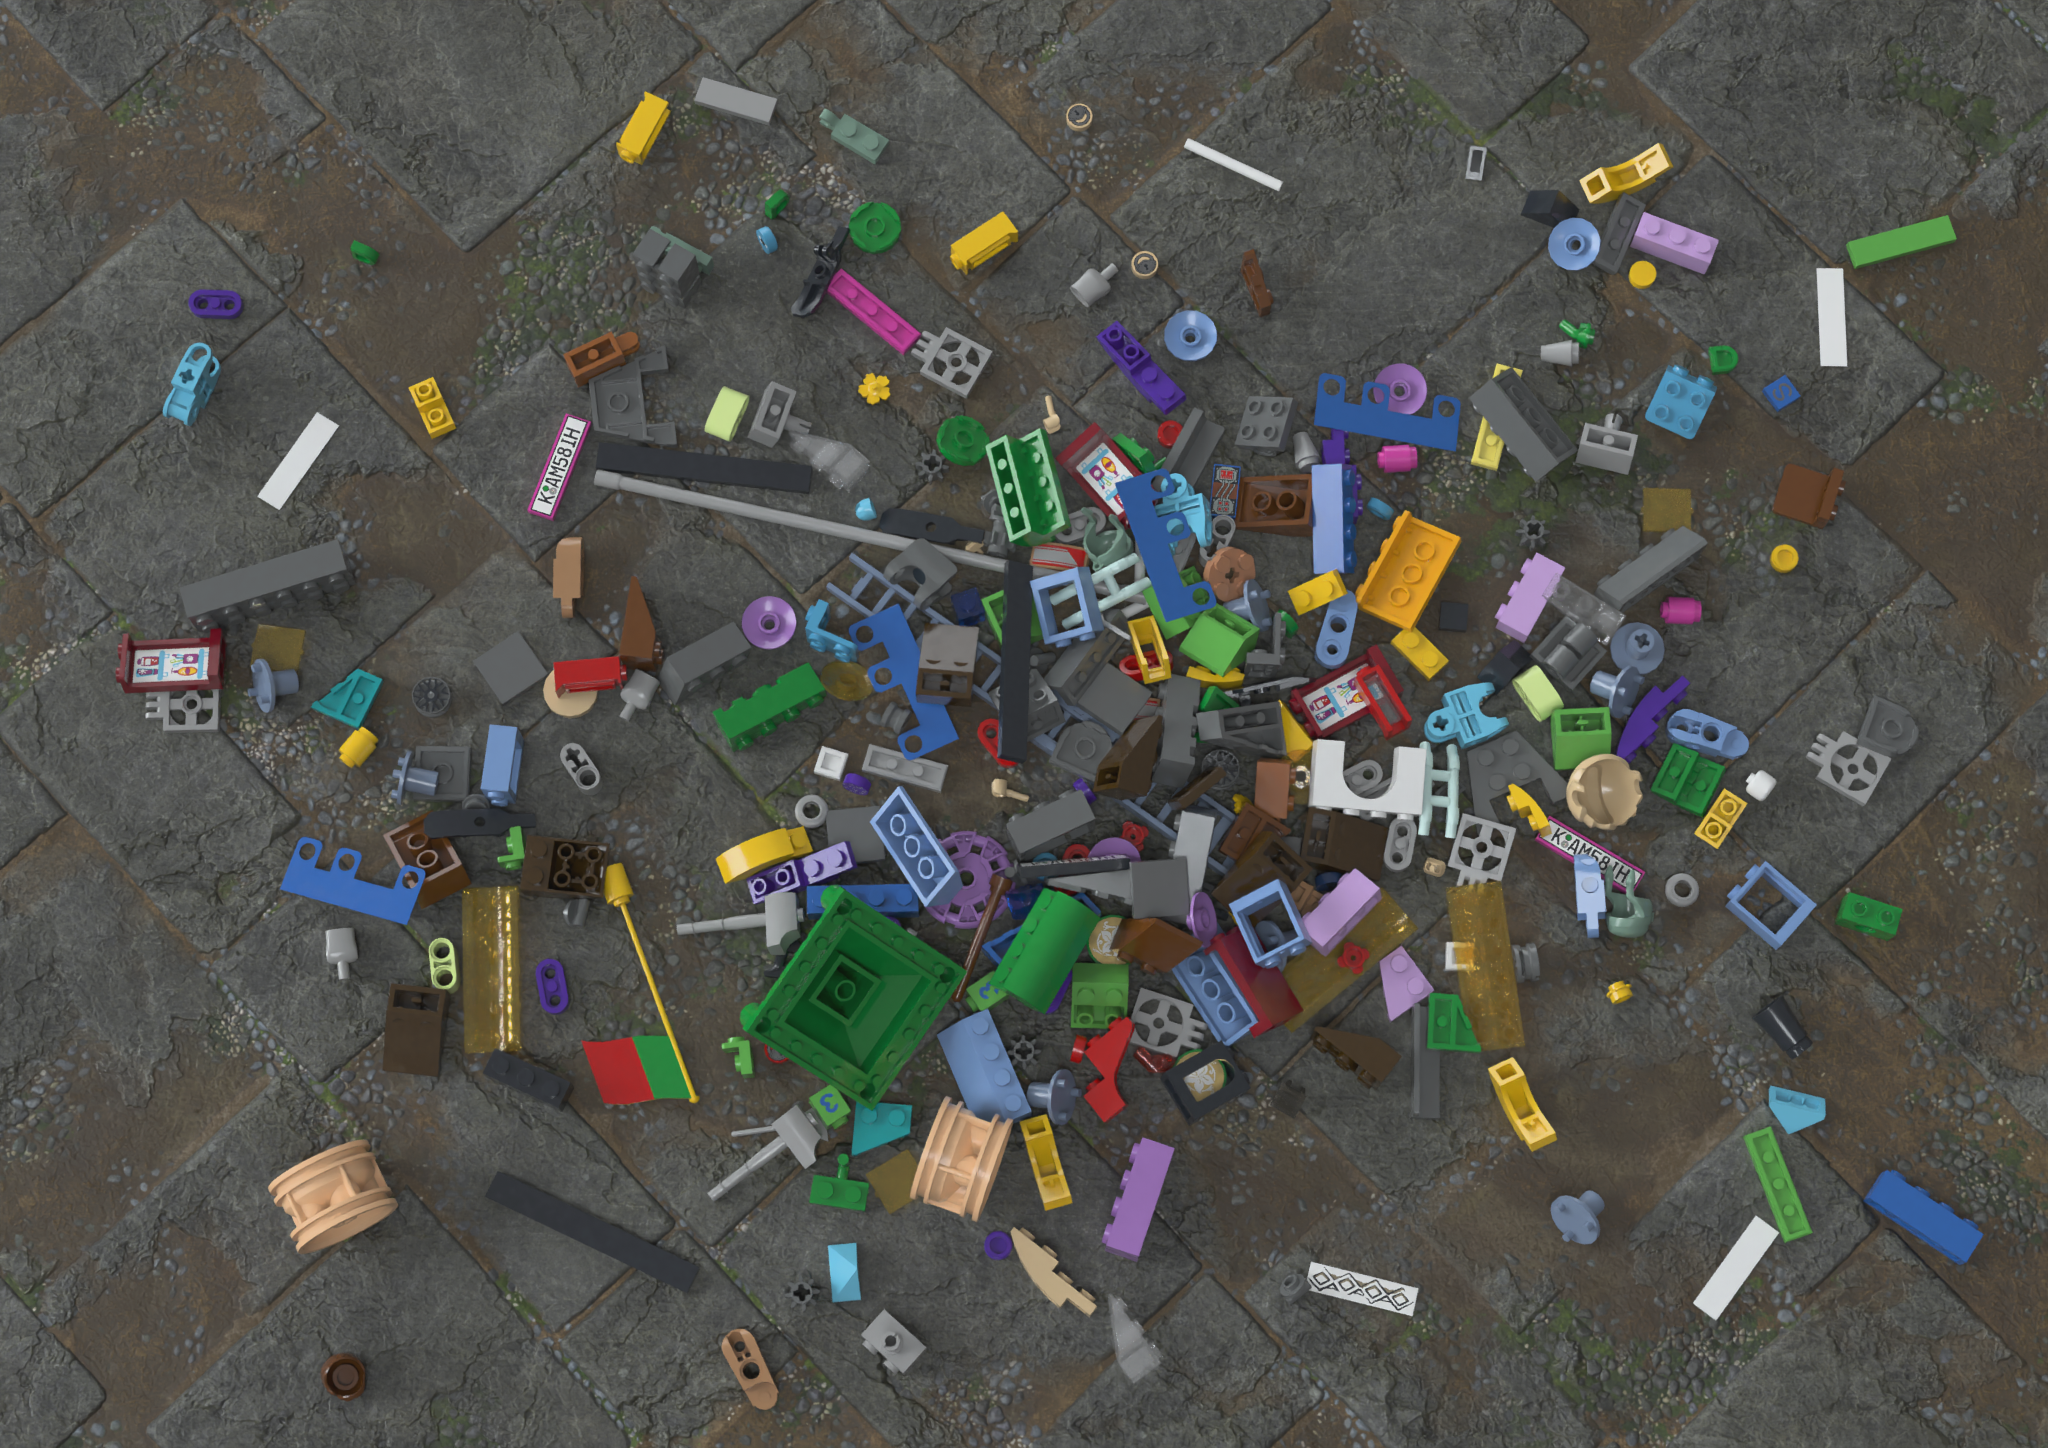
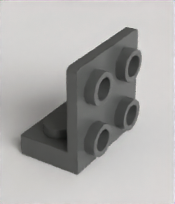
M1280 612L1275 613L1272 621L1273 624L1270 627V654H1268L1267 650L1262 649L1252 650V653H1247L1242 666V674H1245L1244 678L1274 679L1277 671L1282 670V664L1285 662V647H1280V645H1282L1283 637H1285L1286 621H1281Z
M1037 669L1030 670L1027 742L1066 722L1057 698ZM1000 686L988 693L998 711Z

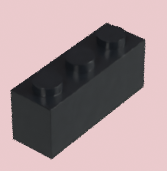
M497 1048L494 1049L483 1071V1074L488 1079L560 1112H563L574 1090L571 1082Z

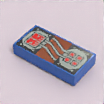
M1214 464L1210 497L1212 518L1219 515H1227L1235 520L1240 466Z

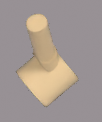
M1046 396L1045 401L1050 417L1044 419L1043 423L1048 434L1058 431L1061 426L1060 419L1054 411L1052 397Z
M995 779L992 782V794L995 797L1007 796L1028 802V795L1007 789V780Z

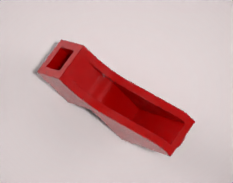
M1120 1016L1108 1026L1110 1031L1103 1037L1098 1034L1086 1044L1088 1049L1084 1051L1105 1079L1100 1081L1097 1078L1085 1088L1088 1093L1083 1097L1104 1123L1111 1121L1129 1106L1123 1099L1117 1084L1119 1068L1135 1031V1024L1129 1017L1122 1019Z

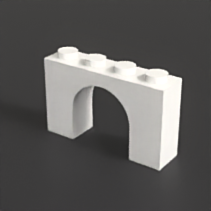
M1322 739L1313 741L1308 807L1330 811L1332 809L1343 810V814L1349 816H1359V811L1370 812V817L1386 818L1387 814L1397 815V820L1413 821L1414 816L1422 815L1427 749L1400 746L1394 748L1390 786L1380 797L1365 799L1355 795L1345 783L1343 777L1345 742Z

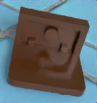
M1794 464L1786 465L1772 511L1777 515L1823 529L1829 520L1833 521L1836 516L1838 505L1834 503L1837 496L1841 497L1846 481L1842 480L1844 471L1833 468L1828 476Z

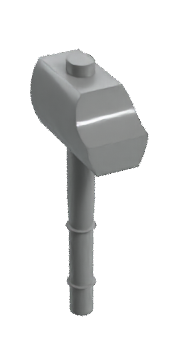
M775 893L765 896V913L677 924V934L695 935V933L766 926L767 949L770 954L785 955L789 945L801 937L800 922L805 921L804 909L799 907V899L796 893Z
M797 1104L774 1121L771 1125L780 1136L756 1153L729 1177L719 1182L716 1187L708 1192L710 1198L716 1201L787 1147L790 1148L805 1169L817 1161L816 1148L823 1136L815 1127L819 1123L810 1112L806 1115Z

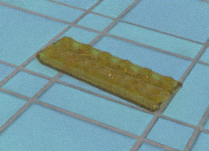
M1501 881L1446 888V900L1455 963L1457 965L1463 1011L1471 1023L1474 1036L1481 1046V1052L1525 1046ZM1462 964L1466 965V969L1462 968Z
M519 886L464 888L462 891L465 1053L493 1052L495 1048L503 1052L522 1051Z
M1383 887L1380 888L1382 899L1326 957L1310 945L1303 953L1290 961L1281 972L1304 1010L1284 1024L1291 1034L1418 930L1417 926ZM1347 942H1352L1355 946L1369 951V958L1364 961L1362 965L1363 971L1360 974H1354L1351 969L1341 968L1337 964V959L1342 956L1344 952L1343 947ZM1351 956V960H1356V957Z

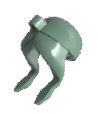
M1086 507L1081 509V512L1089 519L1083 539L1084 551L1093 562L1092 568L1095 572L1133 553V542L1126 534L1124 526L1116 515L1110 514L1108 517L1117 530L1105 531L1096 536L1097 519L1093 511Z
M1609 865L1605 872V895L1612 903L1613 909L1612 912L1606 913L1605 923L1612 934L1620 937H1641L1647 932L1649 924L1654 920V912H1652L1653 903L1650 899L1634 896L1635 871L1633 869L1630 870L1625 882L1626 895L1612 892L1614 874L1612 865Z

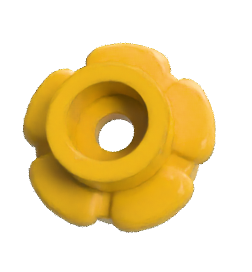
M1624 981L1616 982L1608 987L1609 992L1606 994V997L1610 998L1612 1004L1626 1001L1633 996L1630 989L1632 985H1625Z

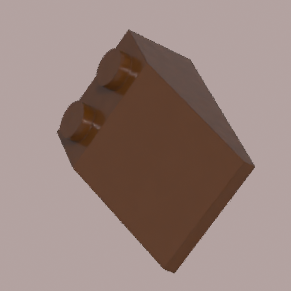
M1312 474L1240 477L1236 518L1234 521L1235 529L1292 537L1313 536Z
M631 576L619 656L622 663L627 665V669L657 673L658 664L662 665L664 661V649H662V642L657 637L639 581L636 576Z
M433 810L383 835L400 869L405 865H410L425 871L426 875L417 897L421 909L471 884L447 837L431 839L424 833V819ZM411 871L404 875L410 888L417 885L419 878L416 872Z
M1157 918L1122 919L1109 950L1117 953L1119 960L1129 964L1135 962L1141 965V971L1155 975L1156 973H1167L1201 948L1203 942Z

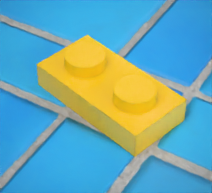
M1337 569L1288 590L1298 615L1348 594Z
M1416 627L1412 633L1403 629L1390 643L1428 681L1449 662Z

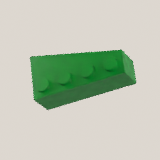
M809 663L779 677L776 680L777 685L773 687L771 684L759 687L750 699L740 697L732 701V706L729 710L723 712L719 708L712 712L716 725L733 752L738 749L743 751L753 745L754 739L761 735L763 737L769 736L777 730L779 724L784 721L787 723L794 721L801 715L800 712L807 707H810V709L815 708L824 701L823 698L827 696L826 690Z

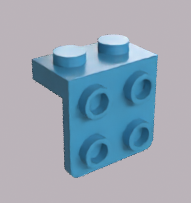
M1675 364L1674 367L1668 365L1645 414V418L1687 439H1692L1707 412L1717 387L1707 377L1699 376L1696 378L1689 375V370Z
M819 599L816 606H810L805 618L808 621L805 630L810 647L819 652L830 651L835 654V658L845 663H849L850 660L857 662L859 653L856 644L825 631L831 618L829 603Z

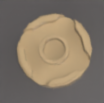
M554 670L546 678L543 688L545 701L551 711L569 719L581 717L593 708L599 691L568 694L565 691L558 699L555 692Z

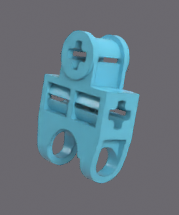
M195 343L186 351L171 381L174 388L165 401L163 407L164 417L170 418L172 416L184 421L185 425L191 426L198 416L200 407L205 408L221 373L220 363L213 356L212 350L208 345ZM204 349L207 351V355L200 357L197 361L193 360V354L196 350ZM213 362L215 363V369L212 373L209 374L210 367Z
M1170 474L1175 491L1172 495L1163 497V504L1154 507L1158 518L1175 512H1182L1186 517L1191 533L1196 534L1202 548L1210 546L1212 543L1213 523L1209 501L1202 493L1195 495L1193 487L1187 483V480L1181 474ZM1166 478L1161 484L1162 492L1168 487ZM1174 518L1168 521L1167 530L1172 535H1180L1184 530V525L1179 519ZM1178 541L1168 544L1172 556L1175 555Z
M1472 684L1445 693L1441 699L1444 708L1431 713L1424 725L1426 738L1433 743H1442L1456 737L1462 750L1484 742L1508 727L1507 717L1499 719L1487 717L1480 711L1479 703L1483 701L1484 697L1495 692L1493 684ZM1436 722L1439 726L1444 725L1442 731L1440 728H1434Z

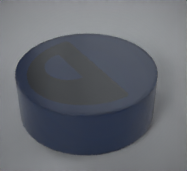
M1327 872L1318 875L1315 878L1316 890H1334L1342 874L1339 872Z

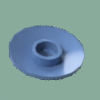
M1570 218L1560 222L1553 229L1549 237L1548 249L1551 258L1558 266L1566 270L1578 271L1587 268L1593 263L1600 252L1601 239L1598 230L1592 223L1582 218ZM1575 241H1580L1581 243L1578 250H1573L1572 244Z
M1186 310L1177 313L1168 321L1165 328L1164 341L1168 350L1175 357L1184 361H1197L1205 358L1213 351L1217 342V330L1213 321L1207 315L1198 311ZM1187 336H1193L1195 338V341L1189 343L1186 341L1185 338Z

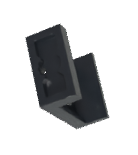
M1222 1040L1166 1071L1160 1078L1188 1126L1198 1122L1203 1116L1234 1098L1242 1097L1251 1088L1247 1074L1238 1068L1234 1061V1053L1230 1047L1224 1045ZM1221 1060L1231 1083L1197 1102L1183 1078L1213 1061Z

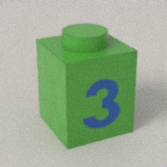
M994 970L966 989L968 997L965 998V1001L973 1013L986 1009L991 1011L1009 998V994L997 990L988 984L995 973Z
M829 1085L809 1098V1104L826 1130L832 1126L836 1130L849 1121L847 1117L850 1116L851 1110L835 1087Z

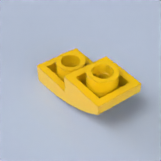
M433 377L409 387L432 439L456 429Z
M1190 666L1186 677L1201 680L1200 687L1203 688L1217 686L1219 689H1230L1242 686L1245 674L1240 673L1241 671L1238 668H1234L1222 677L1218 674H1211V670L1205 667L1196 666L1194 668Z
M1279 700L1287 755L1293 762H1297L1313 748V740L1305 728L1296 721L1286 704Z
M1515 784L1508 785L1510 795L1506 798L1512 812L1518 810L1521 818L1527 816L1532 830H1539L1542 838L1551 835L1550 824L1537 803Z
M1724 788L1694 834L1718 849L1748 803Z

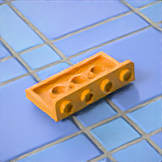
M1405 510L1402 516L1396 518L1390 538H1386L1380 548L1381 554L1377 561L1371 563L1365 583L1360 584L1356 590V603L1359 610L1412 633L1462 542L1461 537L1412 517L1411 512Z

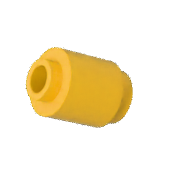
M361 727L358 731L355 730L338 750L342 754L339 759L350 768H353L354 765L360 768L375 750V744L378 742V739L364 727Z

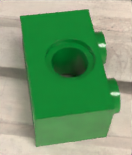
M1848 892L1841 900L1835 924L1889 941L1896 935L1903 909Z

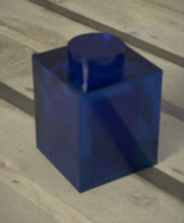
M976 587L950 596L951 606L958 626H970L985 621V611Z
M1042 883L1023 885L1005 894L1013 920L1027 918L1044 889Z

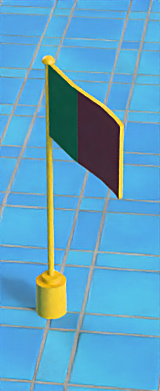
M622 863L607 866L604 886L606 901L608 904H614L615 907H621L668 1036H634L606 1042H587L581 1040L604 1103L612 1105H628L662 1098L689 1099L691 1103H697L700 1097L695 1094L626 904L630 902L629 898L634 894Z

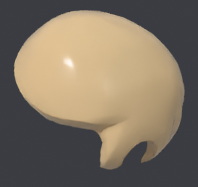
M1599 754L1585 759L1575 768L1567 785L1566 799L1572 815L1577 821L1584 822L1589 828L1596 827L1602 830H1615L1617 826L1626 825L1630 817L1636 816L1637 805L1643 798L1639 786V781L1643 780L1641 773L1636 770H1630L1626 760L1613 754Z

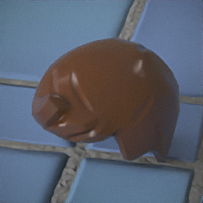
M349 1352L337 1353L328 1358L323 1364L321 1380L327 1392L331 1395L337 1396L344 1401H351L364 1393L366 1368L362 1361L354 1354Z

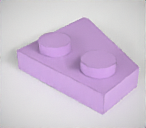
M1402 946L1379 961L1383 993L1388 1011L1387 1016L1390 1023L1411 1009L1414 1003H1419L1429 996V993L1435 991Z

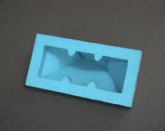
M1770 1085L1769 1107L1788 1134L1824 1120L1826 1115L1824 1098Z
M857 1244L828 1245L833 1303L861 1300Z

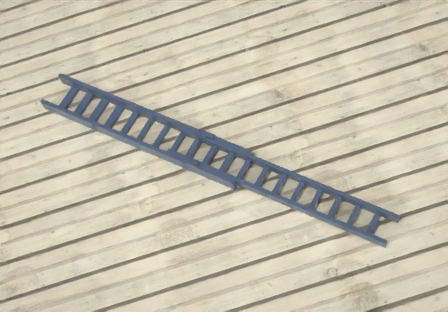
M853 553L849 556V561L867 574L864 578L861 577L851 590L852 594L848 596L830 582L826 586L830 593L866 618L881 612L895 593L910 603V606L903 613L906 621L910 619L918 608L913 604L915 596L898 584L894 585L888 582L882 573ZM875 578L889 589L874 609L870 611L856 600L872 579ZM930 607L926 610H920L932 618L930 623L954 625ZM923 633L916 640V644L920 650V653ZM978 641L976 663L984 655L998 666L981 688L974 684L973 693L998 710L987 692L1000 676L1001 657ZM1051 690L1057 698L1061 710L1064 711L1063 715L1066 722L1053 728L1048 735L1043 733L1030 740V742L1051 756L1057 744L1054 740L1071 717L1078 722L1090 721L1102 726L1111 739L1112 747L1121 736L1077 706H1068L1057 690ZM1152 782L1147 796L1137 798L1134 803L1129 799L1121 801L1111 798L1170 841H1177L1178 832L1175 833L1163 824L1173 810L1168 803H1166L1156 818L1140 808L1157 783ZM1178 787L1177 790H1176V791L1174 792V794L1172 795V797H1173L1177 792H1179L1182 788H1179V787ZM1202 794L1196 799L1199 801L1197 806L1218 810V815L1222 817L1214 828L1207 867L1221 877H1224L1236 862L1227 857L1221 865L1209 857V855L1229 829L1236 815L1206 794Z

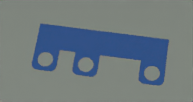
M1323 373L1320 375L1314 425L1456 452L1461 406L1457 398L1437 395L1434 398L1432 419L1388 411L1390 388L1385 384L1366 382L1364 384L1361 405L1345 403L1346 380L1342 376ZM1334 379L1339 383L1340 391L1338 394L1329 395L1324 391L1323 385L1326 380ZM1377 387L1383 391L1384 400L1381 403L1374 404L1369 400L1368 391L1371 388ZM1442 401H1449L1454 405L1455 412L1451 417H1444L1439 413L1438 406Z
M1159 469L1116 482L1115 486L1165 622L1213 608L1216 605V598L1210 583L1202 581L1183 587L1168 546L1169 543L1190 536L1191 531L1185 515L1182 512H1175L1158 518L1152 503L1153 500L1174 493L1175 488L1169 472L1166 469ZM1157 475L1165 477L1168 482L1167 489L1163 492L1154 491L1151 487L1153 477ZM1175 518L1183 523L1184 530L1180 535H1172L1168 532L1167 523L1169 520ZM1198 588H1203L1209 593L1210 599L1205 605H1198L1193 600V592Z
M899 604L851 625L849 634L853 643L858 646V650H865L883 641L889 654V659L871 666L867 671L876 692H884L902 684L920 726L898 737V744L904 757L907 760H913L959 739L944 705L917 703L916 686L920 650ZM861 626H869L873 630V638L868 643H861L856 638V631ZM880 668H887L892 673V679L886 685H880L875 680V673ZM911 735H916L922 740V748L916 753H911L905 748V741Z
M302 837L298 841L280 887L281 890L407 925L426 875L423 869L410 865L403 866L394 889H389L354 879L362 858L360 852L348 848L339 849L331 870L328 872L315 868L322 849V843L319 840ZM306 843H311L315 846V854L309 860H303L300 857V849ZM345 854H351L355 859L354 866L348 871H343L339 868V860ZM411 871L416 872L419 878L417 885L411 889L405 888L402 884L404 875Z

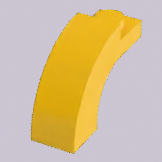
M1658 143L1623 164L1609 168L1600 167L1579 181L1591 204L1605 203L1617 200L1623 192L1631 195L1655 183V178L1673 168V165L1663 144Z
M804 826L790 830L782 828L745 841L718 856L716 861L723 880L727 884L749 878L756 872L771 865L808 856L813 852Z
M1512 1057L1488 1068L1500 1103L1520 1140H1524L1532 1152L1556 1141V1133L1537 1106L1529 1089L1526 1076L1515 1059Z
M1047 1114L1020 1121L1027 1153L1045 1211L1073 1203Z

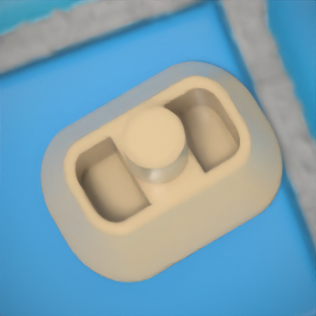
M983 541L982 544L969 542L965 545V551L984 554L981 550V547L984 545Z
M1427 858L1423 869L1427 874L1441 877L1445 872L1446 865L1443 861Z

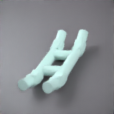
M1132 553L1091 574L1093 585L1104 580L1111 594L1098 601L1100 612L1152 586L1150 579L1145 577L1120 589L1113 576L1138 563L1139 558L1136 553ZM1075 583L1051 595V603L1055 606L1076 595ZM1080 610L1062 620L1063 627L1068 630L1083 622L1082 611Z
M1429 742L1420 743V748L1427 750L1422 815H1419L1418 834L1429 836L1432 806L1447 808L1445 837L1456 838L1459 821L1460 770L1457 746L1450 744L1446 747L1447 771L1432 769L1433 754L1431 752V745ZM1432 780L1448 782V797L1432 795Z

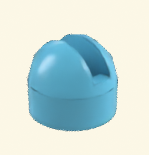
M870 497L861 500L856 505V516L860 520L868 521L877 518L876 510Z

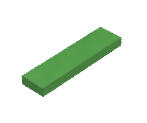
M1946 215L1850 241L1846 247L1854 269L1954 243L1957 238L1949 216Z
M1768 1127L1743 1136L1784 1243L1812 1234L1813 1232L1772 1128Z

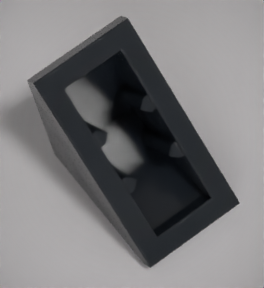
M1530 190L1521 216L1555 228L1564 220L1577 218L1580 209L1559 190Z
M1513 640L1493 657L1477 678L1482 683H1492L1495 688L1493 694L1497 696L1533 659L1529 657L1531 654L1516 640Z

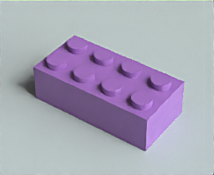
M1143 1137L1140 1144L1134 1143L1129 1158V1163H1132L1133 1166L1131 1171L1125 1170L1120 1189L1124 1190L1122 1198L1116 1197L1112 1208L1111 1216L1115 1217L1113 1225L1107 1223L1102 1238V1243L1106 1244V1252L1137 1262L1175 1148Z

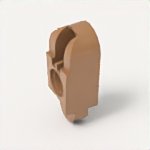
M583 537L562 539L557 545L556 559H553V598H561L562 618H574L575 599L584 596L585 552Z
M745 1329L732 1330L725 1336L721 1347L725 1358L752 1405L761 1410L772 1409L778 1401L779 1391L756 1339ZM739 1341L745 1343V1349L741 1352L735 1350V1344ZM750 1364L759 1366L760 1373L755 1379L745 1377V1368Z

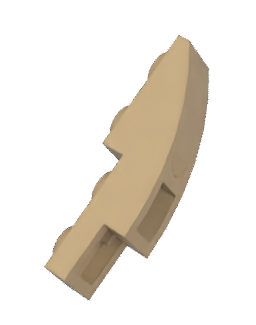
M1014 1227L1011 1230V1237L1015 1250L1026 1272L1036 1286L1058 1308L1061 1309L1068 1300L1090 1318L1097 1308L1093 1303L1096 1299L1084 1289L1080 1292L1071 1286L1073 1281L1064 1273L1059 1272L1056 1275L1053 1272L1059 1265V1262L1055 1259L1058 1255L1046 1245L1040 1248L1033 1242L1035 1237L1023 1227L1020 1231Z

